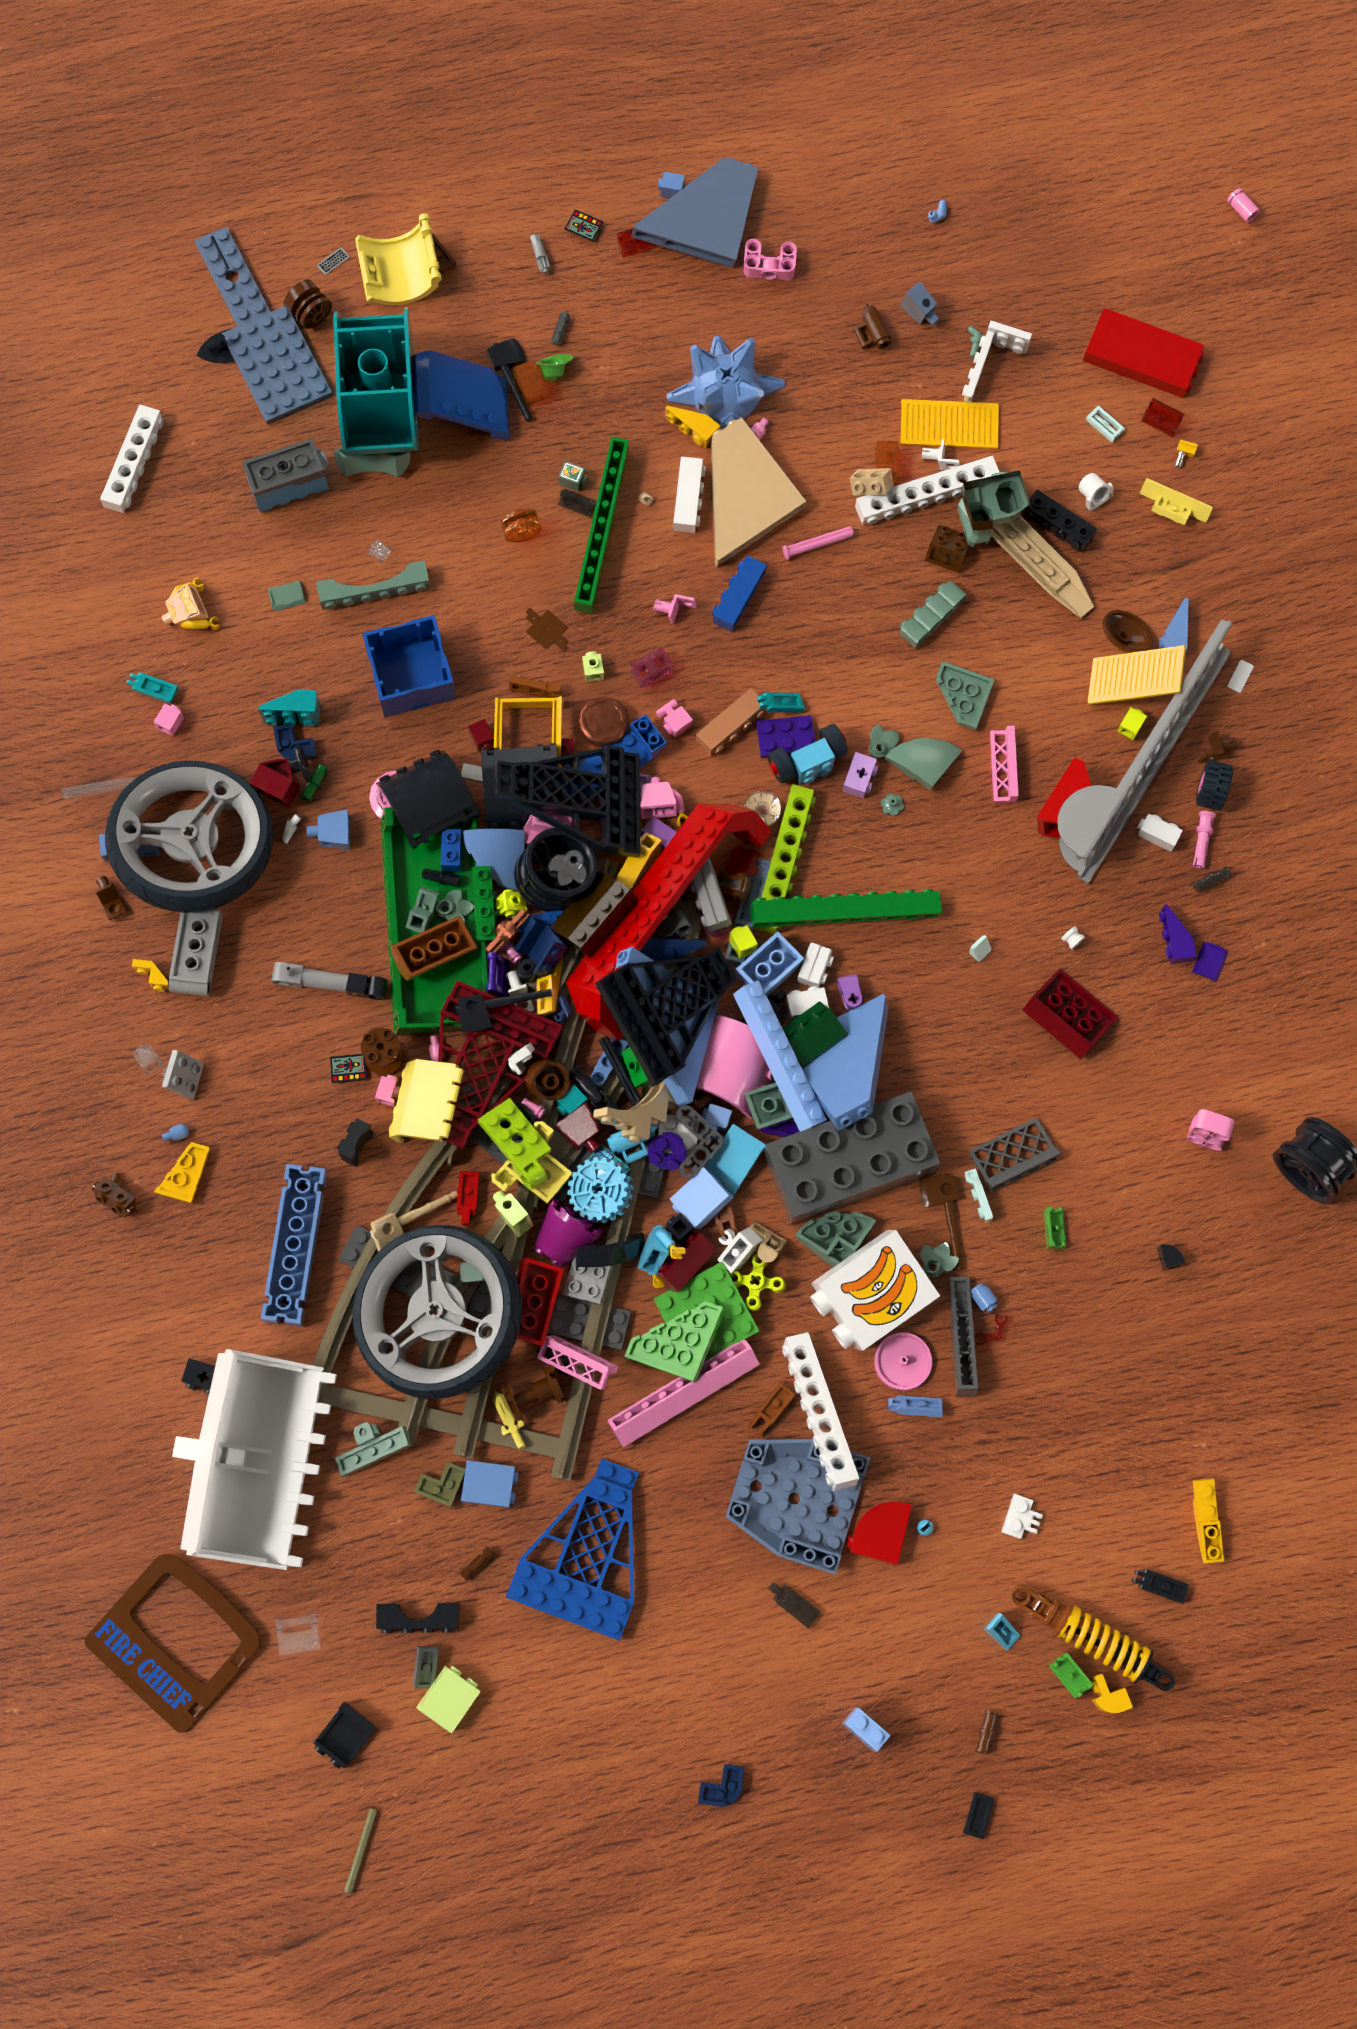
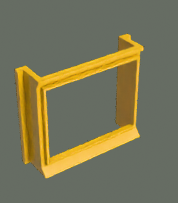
M562 696L557 698H495L494 748L500 747L502 749L503 709L552 708V743H556L557 757L561 756L562 708H564Z

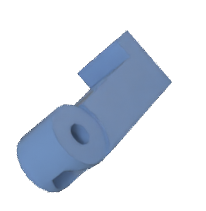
M611 1038L610 1040L621 1059V1052L626 1050L629 1044L622 1038L620 1041ZM605 1052L601 1055L590 1076L599 1089H602L614 1070Z

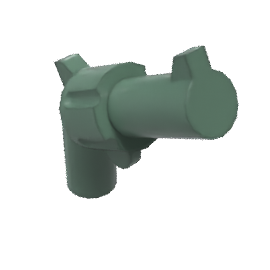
M970 326L967 330L972 335L970 337L972 349L969 357L974 359L976 352L979 350L982 336L986 337V335H982L976 328Z

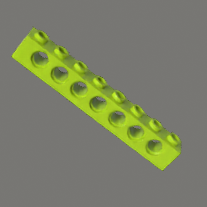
M792 784L761 898L773 900L775 897L771 893L774 891L780 892V897H786V894L791 893L793 883H790L791 876L795 877L798 867L794 865L795 860L800 859L802 848H799L800 842L805 841L807 831H804L805 824L809 825L812 815L808 812L810 807L814 808L816 797L813 796V789ZM802 805L805 809L799 811L795 806ZM797 822L800 826L793 828L790 824ZM792 839L795 841V844L788 845L785 841ZM789 857L791 861L786 863L781 858ZM783 874L786 878L779 880L776 875ZM781 926L754 929L775 934L777 929H781Z

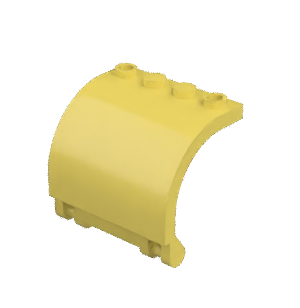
M421 214L419 216V224L413 230L396 238L374 239L361 235L355 238L367 302L381 305L408 304L428 296L439 286L438 283L442 278L441 273L438 272L439 263L437 262L434 249L432 227L429 225V214Z

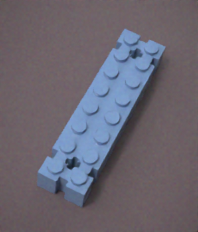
M286 1164L284 1180L288 1186L282 1187L265 1289V1296L269 1299L268 1304L263 1303L261 1320L264 1323L280 1324V1320H284L288 1326L303 1327L305 1311L301 1306L302 1303L307 1304L324 1195L320 1188H326L328 1175L324 1168L309 1167V1171H305L300 1165ZM306 1184L308 1188L302 1191L300 1187H304L303 1185ZM284 1300H287L289 1302V1305H286V1307L284 1308L281 1305L282 1301L284 1302Z

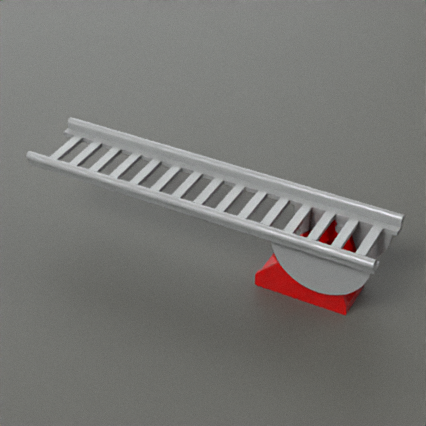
M1221 619L1182 682L1181 693L1174 695L1117 789L1103 785L1091 786L1085 762L1074 757L1038 814V833L1045 837L1059 838L1063 858L1074 870L1079 872L1078 879L1084 881L1085 884H1089L1230 656L1231 651L1224 648V644L1221 643L1232 626V622L1229 620L1227 622Z

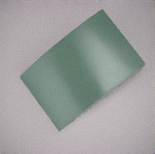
M776 1082L744 1093L757 1130L794 1121Z

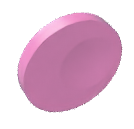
M900 1332L888 1336L880 1343L875 1353L874 1366L878 1377L885 1385L895 1390L907 1391L920 1386L927 1379L932 1367V1356L928 1346L921 1338L911 1333Z

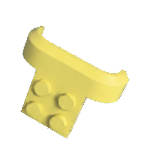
M543 1121L535 1122L533 1127L544 1141L548 1143L554 1130ZM547 1154L537 1161L544 1169L547 1179L530 1191L549 1204L571 1177L572 1172L551 1155ZM509 1160L495 1174H492V1183L504 1192L509 1190L517 1180L524 1185L521 1178L513 1170L514 1166Z

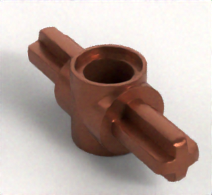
M522 909L511 921L504 920L499 923L495 930L497 937L486 947V951L488 953H497L505 944L512 945L517 942L521 936L519 928L530 918V914L525 909Z

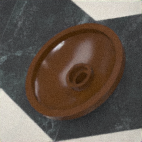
M1113 610L1106 614L1102 622L1103 630L1107 639L1116 648L1125 653L1148 651L1152 647V633L1140 618L1123 610Z

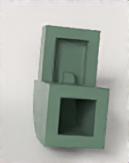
M424 887L419 889L415 906L410 910L406 928L419 933L429 928L436 912L438 892Z

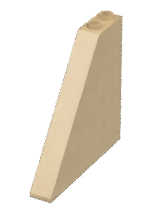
M742 417L738 420L730 421L726 428L723 430L718 429L712 435L711 461L714 558L716 567L803 510L806 504V500Z

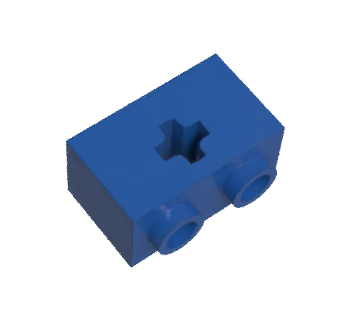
M461 829L442 830L441 868L446 873H462L463 836Z

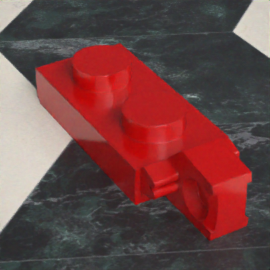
M460 1171L456 1209L457 1215H462V1226H470V1216H475L477 1211L480 1172Z

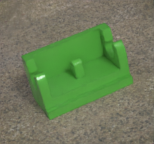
M1046 1207L1043 1211L1047 1250L1066 1249L1063 1207L1058 1209Z
M1067 1652L1063 1653L1049 1665V1668L1075 1699L1093 1686L1092 1682Z

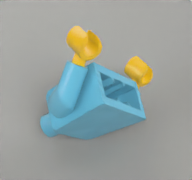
M661 1225L653 1227L645 1240L638 1264V1269L648 1272L650 1277H653V1286L656 1288L665 1287L656 1277L658 1268L662 1266L668 1256L669 1251L672 1259H682L680 1254L686 1253L684 1247H675L671 1232H668Z

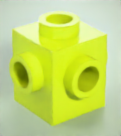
M504 890L502 894L496 897L495 905L498 916L514 918L522 909L527 911L526 901L519 892Z

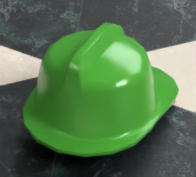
M556 354L537 361L536 364L539 365L541 375L544 376L545 381H554L558 377L563 376L566 363L572 361L573 356L570 354Z

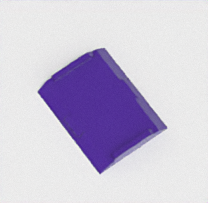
M1203 942L1192 972L1217 982L1228 951L1215 944Z

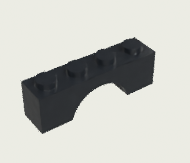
M438 1603L434 1612L422 1620H412L402 1613L399 1604H376V1629L381 1630L382 1634H391L394 1629H401V1633H414V1629H422V1633H434V1629H442V1633H455V1629H459L460 1604Z

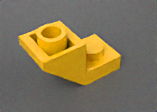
M133 959L132 967L137 974L148 975L150 973L149 985L154 991L165 992V990H169V982L152 961Z

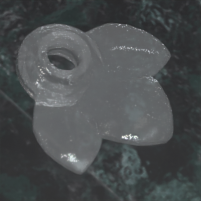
M571 850L566 855H557L549 863L548 868L550 870L558 871V882L561 886L569 884L573 879L583 883L586 878L583 856L577 850ZM572 856L577 857L578 860L576 863H572L570 861V858Z

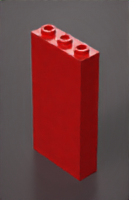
M1103 308L1083 361L1184 398L1185 393H1189L1193 382H1190L1192 377H1196L1199 367H1196L1198 362H1202L1205 352H1202L1204 344Z

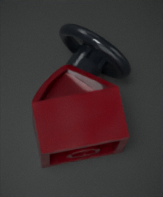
M300 745L295 746L296 758L289 760L274 759L260 763L249 784L260 793L290 807L300 789L295 773L301 771L305 780L309 781L311 779L309 764Z

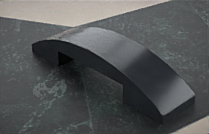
M645 1234L626 1236V1241L597 1247L595 1244L577 1247L576 1266L604 1267L634 1259L642 1253Z

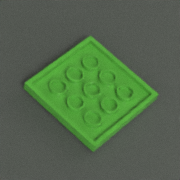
M723 1262L691 1278L679 1292L669 1290L653 1299L665 1323L687 1310L690 1311L698 1307L699 1304L705 1301L725 1308L705 1361L729 1346L744 1339L746 1340L760 1332Z

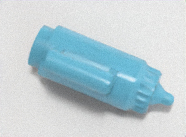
M659 1124L650 1127L649 1139L655 1136L654 1131L659 1128ZM622 1131L610 1135V1138L607 1139L611 1152H622L626 1164L648 1156L643 1142L649 1139L642 1140L640 1143H631L629 1139L621 1136ZM639 1144L641 1145L642 1150L628 1156L626 1155L625 1150Z

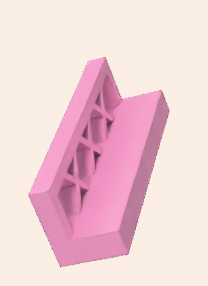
M1007 726L1006 730L990 731L994 803H1012L1018 799L1015 726ZM995 736H1005V743L999 746L995 742ZM999 752L1006 756V760L1002 764L996 760V755ZM1000 769L1007 774V778L1003 782L997 777V772ZM1001 787L1006 789L1008 797H998V790Z
M555 1335L546 1336L544 1345L540 1347L537 1359L600 1390H604L609 1375L616 1374L619 1367ZM547 1347L552 1348L554 1357L548 1358L545 1356ZM561 1356H568L570 1365L564 1366L560 1358ZM583 1363L587 1372L580 1374L576 1365ZM599 1371L603 1373L600 1383L595 1381L593 1372Z

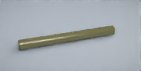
M369 1809L344 1892L352 1894L378 1810Z

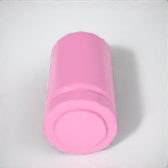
M1241 188L1236 189L1227 199L1246 223L1252 221L1260 212V209Z

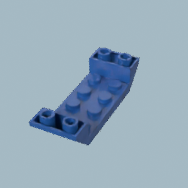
M646 714L630 724L631 730L626 733L622 740L611 745L624 748V752L639 754L640 768L650 763L667 745L666 740ZM601 756L584 759L579 763V770L602 774ZM569 764L563 767L573 769V767L571 768ZM559 778V784L561 786L565 784V782L562 778ZM573 781L579 789L584 786L580 781ZM591 784L597 792L602 789L598 784ZM569 786L564 788L570 796L575 793ZM587 789L582 791L588 799L593 796ZM577 795L573 798L576 803L583 802Z

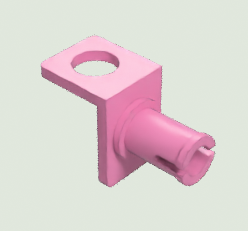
M677 594L674 595L671 603L656 599L655 603L657 604H654V611L668 613L670 624H674L680 605L697 608L695 598Z

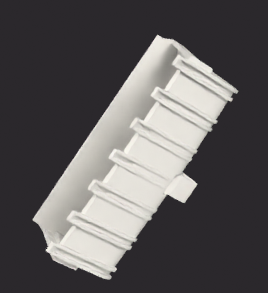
M226 1349L225 1353H218L199 1440L176 1436L172 1457L195 1461L180 1548L187 1550L186 1555L287 1570V1566L302 1567L303 1558L289 1554L293 1535H308V1526L296 1524L299 1504L313 1505L315 1496L303 1494L302 1488L305 1474L319 1475L320 1466L307 1463L310 1444L324 1445L326 1435L313 1433L316 1413L330 1414L331 1405L318 1402L321 1383L335 1384L336 1374L323 1372V1367Z

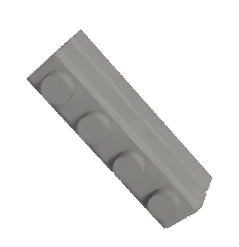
M709 856L692 882H690V887L693 893H697L698 899H695L698 910L702 909L704 915L701 916L703 926L708 927L712 932L729 926L732 922Z

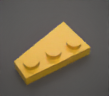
M191 1142L154 1193L192 1204L211 1150L210 1147Z

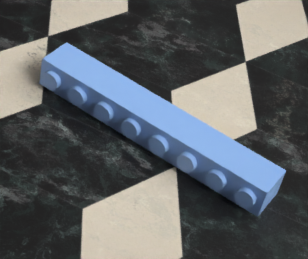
M759 980L743 986L733 995L799 1131L801 1132L822 1124L827 1119Z

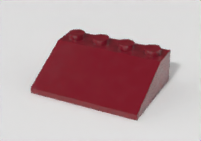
M1061 968L1031 997L1022 1009V1011L1080 1059L1090 1051L1118 1019L1116 1014Z

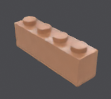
M752 688L696 734V742L710 757L714 753H720L727 742H733L738 737L740 731L747 730L754 719H760L765 714V709H760L759 702L757 701L759 695Z

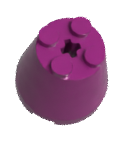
M553 1199L548 1207L535 1244L537 1247L535 1251L542 1256H549L552 1258L551 1262L561 1268L562 1265L568 1266L576 1258L577 1247L594 1243L603 1231L599 1227L596 1229L593 1226V1221L581 1217L579 1212L574 1211L573 1206L561 1205L562 1201Z

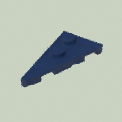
M650 937L640 952L654 961L672 960L706 946L707 942L700 939H658L657 937Z

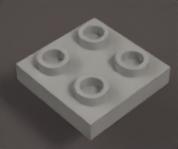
M172 1050L168 1067L163 1070L166 1073H162L164 1078L162 1087L182 1097L194 1100L204 1063L178 1050Z
M574 1258L563 1295L602 1305L613 1267H577L576 1258Z

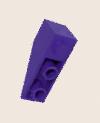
M1165 904L1161 911H1159V920L1163 922L1164 926L1162 937L1167 943L1165 948L1166 958H1169L1170 964L1193 962L1196 958L1193 937L1170 907Z

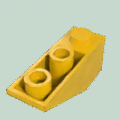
M671 406L665 407L666 419L672 424L675 423L682 433L691 436L697 445H702L705 449L711 444L713 433L720 429V425L706 414Z
M645 832L640 838V856L638 858L628 856L616 880L632 890L660 856L662 840Z

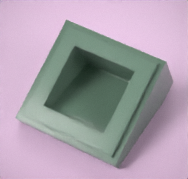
M468 1262L460 1263L462 1283L472 1284L485 1281L473 1265Z

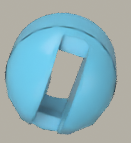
M927 1519L921 1520L917 1524L918 1533L922 1536L930 1535L933 1531L932 1522ZM929 1523L930 1527L923 1532L921 1528Z

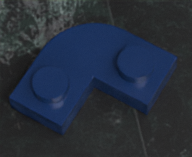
M292 724L273 727L276 747L283 758L288 760L296 758V745L302 747L307 759L317 758L313 738L295 741Z
M724 1764L721 1785L700 1783L698 1803L720 1807L732 1804L741 1793L745 1767Z

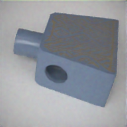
M919 281L906 293L900 307L919 324L927 320L933 326L940 319L934 312L938 305L937 302Z

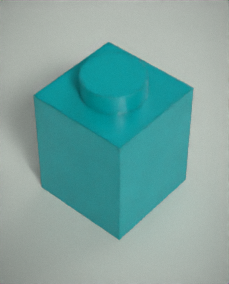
M573 1085L562 1098L557 1099V1104L559 1105L557 1109L563 1116L569 1115L583 1104H588V1099Z

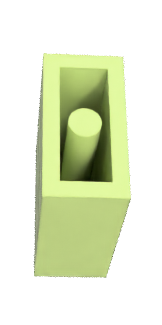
M445 1666L416 1708L452 1734L481 1691L476 1688L478 1684L468 1677L465 1680L460 1677L462 1672L453 1666L449 1669Z

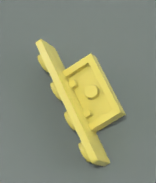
M1148 478L1145 480L1140 491L1141 495L1155 500L1151 511L1183 525L1186 524L1189 516L1207 522L1213 509L1210 505Z

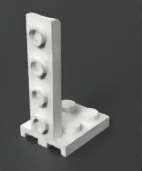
M990 321L986 337L982 336L979 344L982 347L980 353L976 352L973 363H976L975 368H971L968 379H970L969 385L965 384L962 395L965 396L964 402L972 401L991 344L993 343L999 348L1006 347L1012 349L1013 352L1018 354H1026L1032 333Z

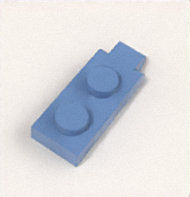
M897 1396L896 1398L891 1397L888 1399V1409L898 1414L942 1417V1398Z

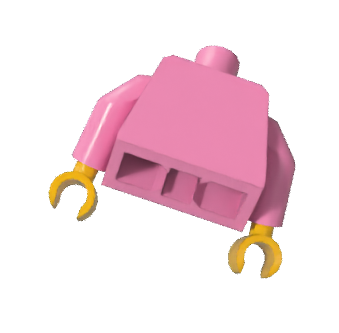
M652 777L649 781L650 783L643 784L642 791H640L641 819H649L653 816L655 818L677 816L678 813L679 817L676 822L680 827L679 819L683 818L686 821L688 818L684 815L685 807L682 795L674 788H671L669 782H661L659 777Z

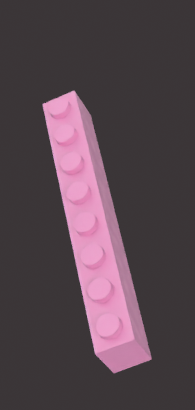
M744 1339L704 1361L696 1383L678 1377L607 1421L621 1445L625 1447L760 1364L752 1348Z

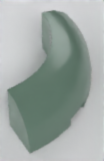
M342 448L334 450L336 463L346 477L356 473L373 471L399 477L405 472L410 462V452L345 456Z

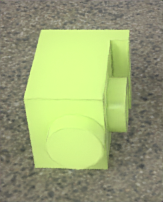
M592 651L586 653V656H582L586 682L604 680L601 654Z

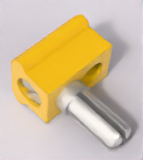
M1180 440L1176 451L1178 457L1175 466L1180 468L1185 456L1193 458L1198 444Z

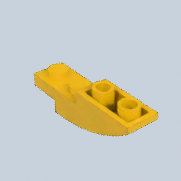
M1214 1479L1193 1480V1507L1203 1563L1223 1562L1221 1525L1218 1520Z

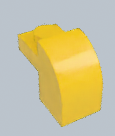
M1103 1674L1092 1677V1689L1095 1694L1098 1693L1099 1697L1092 1699L1098 1709L1106 1713H1120L1133 1708L1126 1688L1109 1692Z

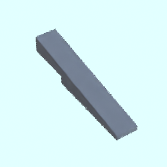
M753 857L748 878L752 882L750 896L747 904H743L742 901L740 902L734 928L748 925L751 933L753 932L750 905L756 898L762 897L771 861ZM729 942L725 958L729 966L737 968L745 961L746 957L739 959Z

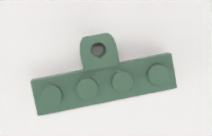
M365 1422L354 1428V1436L359 1447L335 1459L340 1476L346 1477L412 1446L405 1426L382 1435L381 1429L377 1424L371 1425L369 1422Z

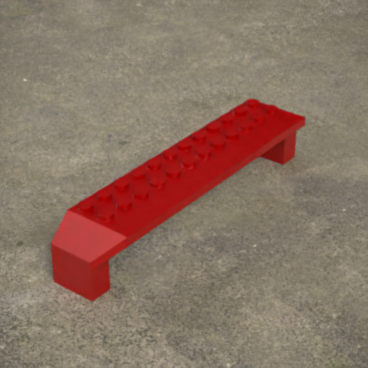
M697 804L634 889L633 893L638 898V901L590 958L585 956L568 978L566 983L577 1013L597 1033L618 1041L624 1036L595 983L615 969L617 956L620 951L633 947L640 952L726 833L732 832L738 840L762 846L772 830L755 810L732 804Z

